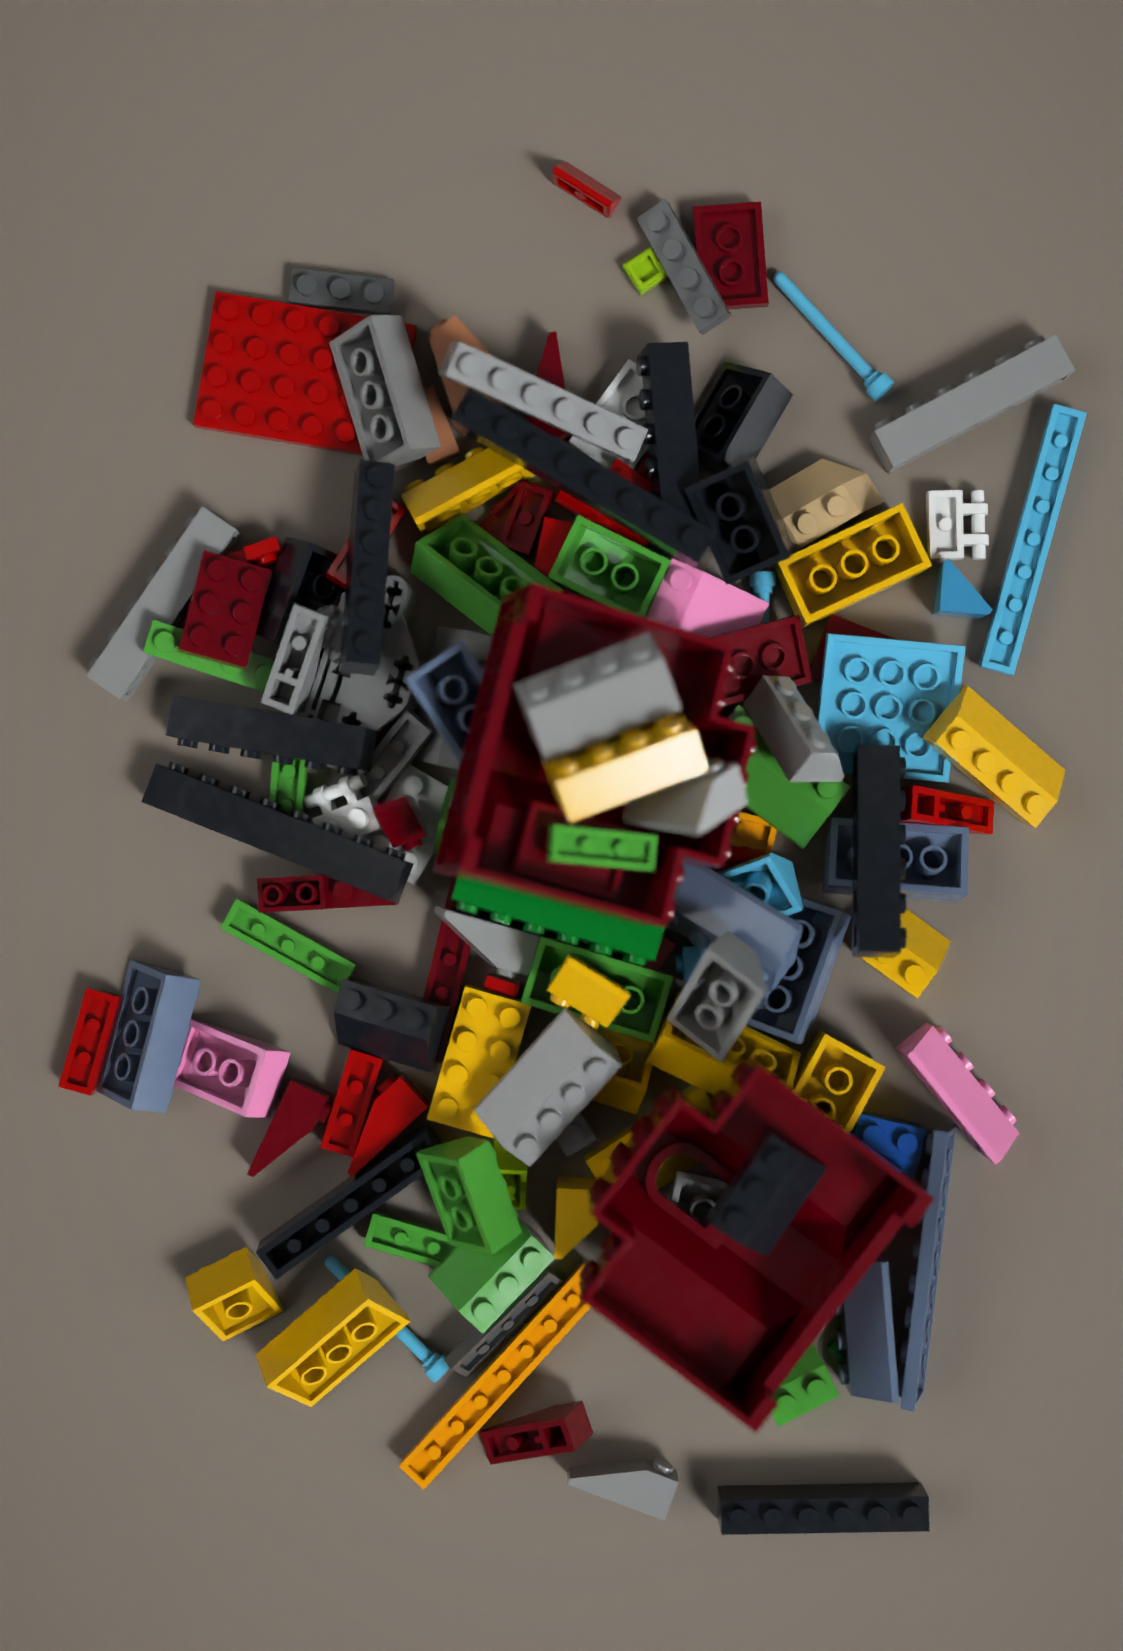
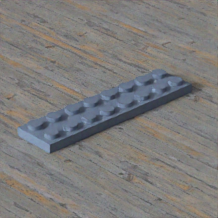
M941 1124L933 1130L932 1134H928L926 1143V1155H931V1161L928 1169L925 1168L923 1171L921 1186L934 1198V1201L917 1222V1224H922L923 1227L920 1237L915 1239L913 1258L919 1260L915 1272H912L910 1276L909 1293L914 1294V1300H912L911 1307L908 1306L906 1310L905 1327L910 1328V1333L908 1334L907 1341H903L900 1362L906 1363V1366L904 1367L903 1374L898 1377L899 1397H902L900 1409L913 1412L924 1396L957 1128V1125Z

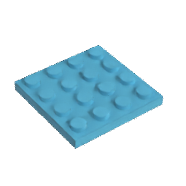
M826 633L817 722L828 735L829 741L838 753L843 773L852 774L853 752L858 744L900 746V757H905L906 770L903 779L949 783L951 763L925 742L922 737L951 701L960 693L966 646Z

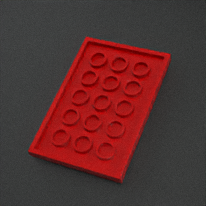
M216 291L193 426L199 429L363 456L329 342L367 318V316ZM404 323L412 351L414 352L417 325Z

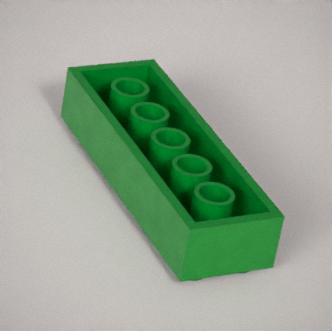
M460 878L457 879L451 898L452 902L457 903L456 910L475 916L478 910L490 913L491 921L507 926L510 925L511 920L524 924L523 931L539 936L544 935L545 931L557 934L556 941L572 946L578 945V941L590 944L589 951L605 956H611L612 951L623 954L622 961L638 966H645L646 962L655 961L665 927L639 925Z

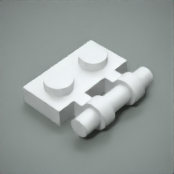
M932 490L926 492L927 555L930 561L947 560L948 558L950 560H962L964 558V546L972 547V560L986 559V546L989 545V534H985V516L988 515V504L984 503V490L970 491L971 503H963V490ZM963 516L971 517L972 534H964Z
M363 773L354 777L347 775L340 778L338 783L329 787L322 785L313 789V793L304 797L305 806L308 809L319 806L323 813L312 818L313 824L322 827L323 823L327 822L343 828L341 835L350 839H354L355 834L364 836L382 829L372 807L378 805L375 795L362 798L359 790L368 785L366 776ZM345 796L348 804L337 808L334 799Z

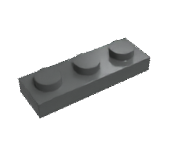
M292 268L288 302L289 304L371 315H391L395 283L393 279Z

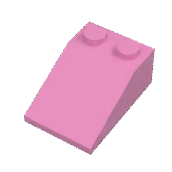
M672 558L646 618L704 637H711L761 624L769 603L731 584L726 585L724 581Z
M191 1019L190 1030L186 1035L182 1051V1061L177 1070L173 1086L244 1117L270 1118L291 1052L252 1037Z

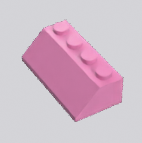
M925 1023L896 1046L895 1049L976 1150L996 1165L1002 1160L1019 1135V1132L1013 1126L1017 1120L1004 1105L999 1108L992 1100L995 1093L982 1078L977 1081L971 1074L970 1070L974 1067L962 1052L956 1055L948 1044L952 1042V1039L940 1025L934 1028L933 1025Z

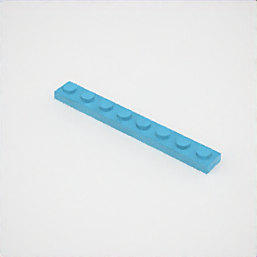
M1053 404L1050 407L979 662V668L1007 676H1013L1015 673L1087 415L1086 412L1058 404Z

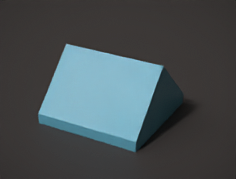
M770 852L716 872L786 916L803 910L793 862Z

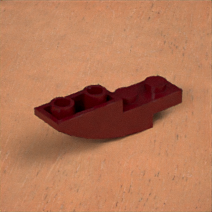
M326 875L257 879L259 913L399 905V902L388 901Z

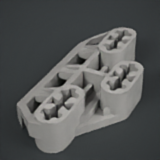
M387 574L384 623L390 624L391 622L392 627L391 629L385 628L383 630L381 665L374 676L339 672L345 592L342 593L303 717L318 720L325 719L352 725V722L356 720L361 721L360 727L378 732L395 718H400L406 709H411L413 712L416 710L418 700L410 688L407 689L402 685H397L398 680L406 683L404 679L425 664V661L417 654L408 626L417 598L416 590L410 583L399 576ZM402 590L401 596L393 597L394 591L400 592ZM387 606L391 607L394 610L395 608L398 609V614L394 613L391 610L390 612L387 611ZM405 665H414L412 671H403ZM338 674L343 675V679L335 702L341 704V706L330 703L338 681ZM402 697V704H394V698ZM327 765V767L330 768H338V766Z

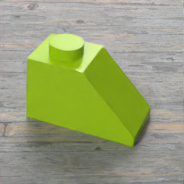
M494 1137L496 1161L501 1175L507 1182V1191L512 1205L516 1210H526L528 1165L503 1148Z

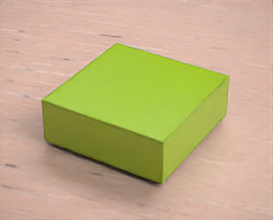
M651 246L622 265L623 271L640 296L669 278Z

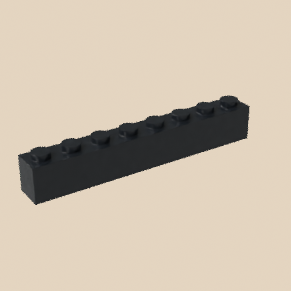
M471 388L467 390L451 418L454 428L693 568H696L716 534L715 531Z
M170 761L168 767L160 764L155 765L141 802L388 901H400L414 863L404 860L406 853L388 846L385 852L373 848L375 841L358 834H355L354 839H350L341 835L343 828L324 822L322 827L310 823L312 816L294 809L291 815L279 811L281 804L262 797L260 803L249 799L251 792L231 785L228 791L218 787L220 780L200 773L199 778L188 775L190 768Z

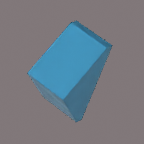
M949 558L936 568L933 615L981 619L993 611Z

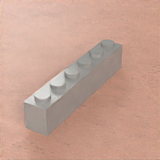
M1043 335L1039 336L1024 346L1026 351L1016 356L1013 351L1009 352L994 362L996 365L994 368L985 372L983 367L964 377L966 382L955 388L953 383L935 392L936 398L925 404L923 399L905 408V415L894 419L893 415L876 423L874 425L876 430L871 434L869 440L887 473L904 466L1066 380L1076 370L1057 335L1046 340Z
M451 341L438 372L440 376L464 387L471 388L488 398L624 460L635 462L648 432L647 428L460 341Z
M203 506L199 512L194 511L188 517L184 525L186 531L179 540H173L165 552L167 558L160 568L156 567L151 571L146 580L148 586L142 595H137L132 599L126 610L129 614L123 623H118L112 628L107 637V640L110 642L103 652H97L88 664L90 671L86 677L120 700L126 702L130 700L158 659V657L142 652L152 620L155 619L180 627L186 618L203 551L206 550L223 556L225 553L232 551L242 536L237 529Z

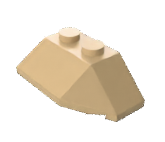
M823 458L769 489L796 552L815 544L884 503L867 473ZM774 565L765 568V570L769 571Z

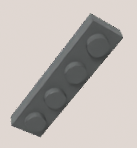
M664 199L638 217L639 224L698 331L704 335L731 317V313L670 203Z
M547 1266L483 1334L476 1328L464 1340L454 1346L452 1352L444 1359L449 1368L468 1378L565 1283L561 1276Z

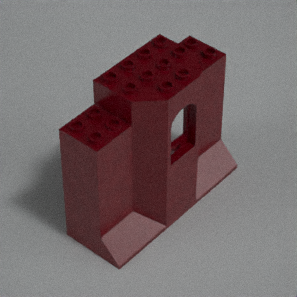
M533 582L502 597L433 872L484 883L639 925L667 927L668 921L672 919L675 912L676 904L673 898L676 886L681 883L684 875L682 863L694 867H723L724 862L728 860L731 853L732 844L729 840L732 827L738 822L740 809L700 836L626 825L623 823L622 816L627 802H622L586 816L634 831L633 833L658 835L655 872L624 869L615 901L512 872L511 868L529 801L534 800L560 808L555 800L542 762L544 759L520 713L514 684L650 632L666 662L681 704V711L679 712L696 730L705 760L721 759L722 762L738 764L745 788L748 782V773L746 772L748 760L756 748V738L754 737L756 727L717 715L723 708L726 699V693L723 689L726 677L731 674L734 666V657H732L734 646Z
M751 1056L748 1062L742 1060L735 1067L730 1076L734 1080L726 1091L721 1088L713 1096L709 1103V1106L712 1108L709 1113L674 1087L669 1093L664 1091L647 1117L641 1114L630 1129L632 1135L626 1144L620 1142L609 1156L611 1162L603 1177L600 1176L588 1191V1194L591 1195L589 1197L590 1215L609 1228L611 1232L600 1247L603 1252L596 1261L590 1259L581 1270L579 1285L580 1298L584 1303L757 1433L778 1406L775 1396L776 1390L905 1222L913 1228L934 1201V1198L914 1178L885 1159ZM769 1127L825 1165L827 1170L769 1255L765 1256L740 1245L712 1226L710 1222L704 1227L662 1195L656 1187V1177L661 1165L671 1156L685 1153L694 1157L729 1184L766 1128Z

